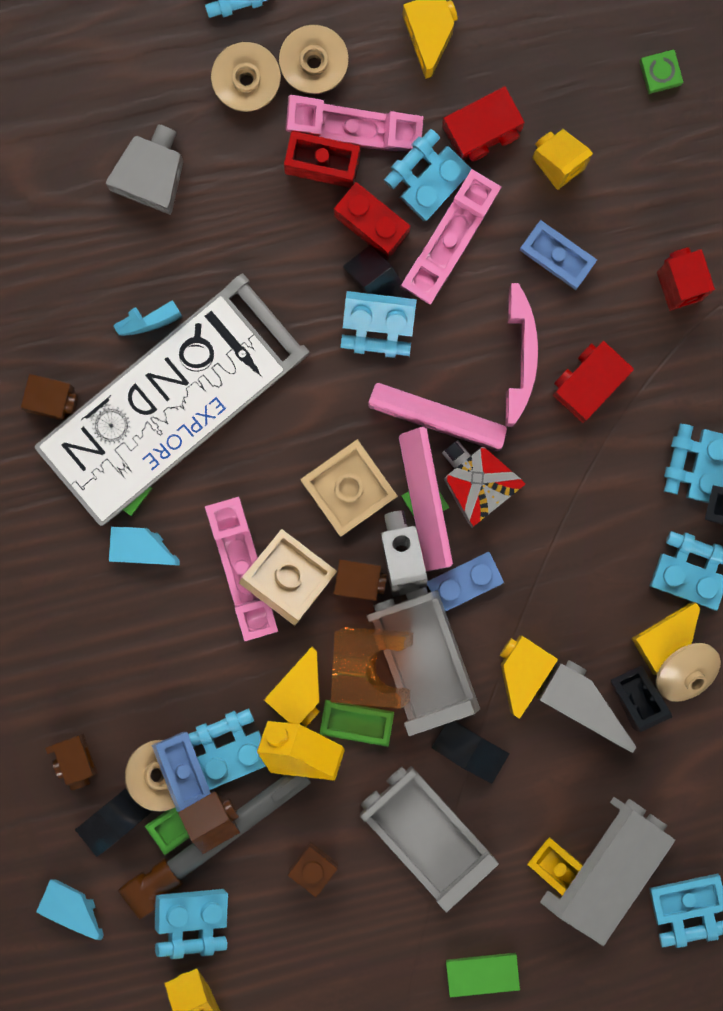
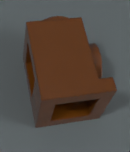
M84 733L45 748L47 754L55 753L56 759H53L52 763L56 776L59 780L64 778L66 786L69 785L71 791L91 784L89 777L98 773Z

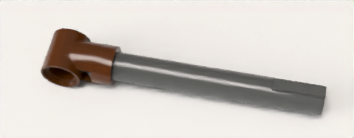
M283 775L237 810L239 818L234 821L240 831L239 834L204 854L192 843L169 861L164 858L153 866L152 870L147 874L144 872L139 873L123 885L118 892L139 920L155 909L156 895L170 894L183 885V878L312 783L308 777Z

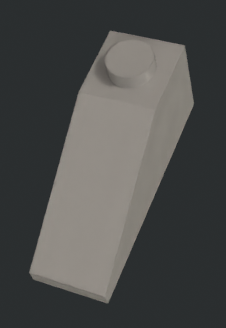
M568 660L566 665L557 662L537 699L633 753L636 749L635 744L594 683L584 677L587 670Z

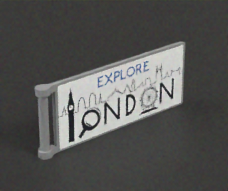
M243 273L233 279L221 292L35 445L36 451L100 526L108 523L311 353L305 345L300 346L248 285L250 281ZM237 293L290 354L283 362L230 301V298Z

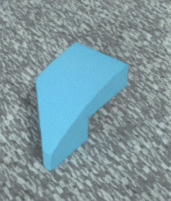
M172 300L144 318L135 307L128 312L129 316L117 322L114 328L118 335L140 334L164 327L183 316Z

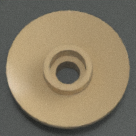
M307 25L296 29L285 39L280 49L279 65L283 77L293 88L306 94H321L335 88L344 78L348 68V51L344 41L335 31L321 25ZM311 58H317L321 62L317 68H311L307 63Z
M240 42L227 47L218 55L212 67L211 81L214 92L222 103L234 110L249 112L261 109L273 100L280 86L281 74L278 62L269 50L256 43ZM245 75L253 78V82L248 86L240 82L241 78Z
M694 643L678 649L664 661L657 673L656 688L663 698L675 702L685 701L699 695L712 684L718 675L721 665L718 652L711 645L705 643Z
M163 740L150 741L137 748L129 758L125 769V783L130 796L137 804L152 811H167L175 808L163 774L157 782H154L151 778V773L154 769L157 768L161 771L151 745Z

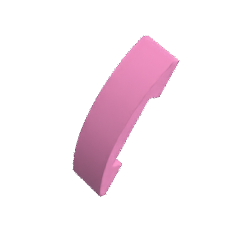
M289 95L285 131L290 133L291 131L360 145V148L410 152L413 148L411 144L418 137L422 138L424 116L393 111L383 114L324 104V100Z
M473 169L470 171L434 234L401 284V288L431 305L501 189L500 185Z
M511 283L509 287L508 323L522 324L520 389L509 388L506 392L505 427H512L525 409L533 389L538 361V339L534 316L519 283Z
M239 496L205 506L232 594L244 641L278 632L273 609L239 584L243 575L258 558Z

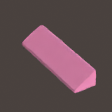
M381 383L375 384L368 402L369 408L423 427L425 426L426 428L494 451H500L504 444L507 431L504 425Z
M424 426L399 435V442L425 570L433 571L449 568L452 566L453 561L427 428Z

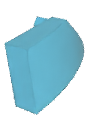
M111 527L109 562L180 565L178 557L171 554L163 544V539L158 533H153L147 528Z
M50 879L36 913L95 940H102L104 936L102 928H98L93 909L96 908L94 900L86 899L85 894L59 880Z

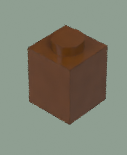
M29 374L20 408L28 413L65 421L68 418V414L75 413L78 394H74L75 388L70 383Z
M339 559L334 595L376 601L377 594L384 595L387 574L380 573L381 566Z
M216 791L178 812L192 843L203 854L240 833L234 821L239 818L237 810L230 799L223 801Z
M310 842L289 869L288 876L313 896L317 897L338 870V863Z

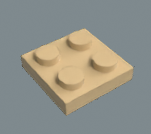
M358 439L300 479L340 537L398 497Z
M281 529L243 575L239 584L295 626L337 573V570Z

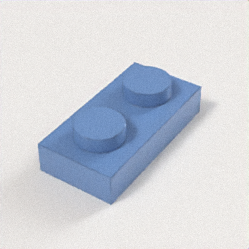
M542 220L539 221L519 250L575 290L597 261L593 256Z
M488 551L427 581V586L430 592L438 590L446 612L503 584L504 581Z
M181 732L151 745L176 811L180 812L211 794L188 732Z

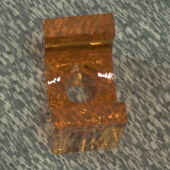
M344 627L335 631L331 702L402 708L410 702V690L405 687L393 688L387 686L377 675L375 664L377 656L382 650L401 651L413 645V632Z

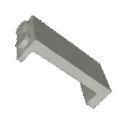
M426 587L406 593L408 600L395 605L392 598L373 605L375 612L366 615L368 622L373 621L407 715L408 720L404 724L408 736L462 719L480 710L439 592L435 590L428 593Z
M412 766L406 771L401 767L388 778L387 782L390 786L380 795L377 791H374L361 803L364 810L360 813V817L380 836L436 898L437 903L447 913L495 869L499 863Z
M612 798L610 803L617 807L620 812L563 896L559 898L550 891H547L540 901L557 917L602 946L605 945L676 841L664 832L667 827L665 823L652 814H649L645 819L643 815L646 810L631 799H628L624 804L617 798Z

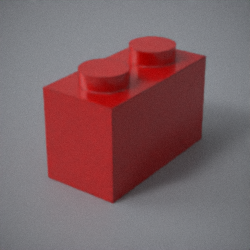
M506 86L444 117L442 128L456 154L463 161L470 158L471 162H474L489 154L488 148L498 143L505 146L520 137L519 132L522 131L525 122Z
M291 131L284 162L285 174L351 188L354 185L359 163L360 145Z
M357 182L354 183L334 208V217L369 246L371 245L387 260L410 233L411 226Z
M690 247L674 251L669 254L670 257L664 260L663 266L657 271L669 311L702 301L715 290L702 249L691 252Z
M604 340L598 347L591 343L577 358L582 364L573 373L567 369L554 383L558 389L552 396L581 423L587 421L634 370Z

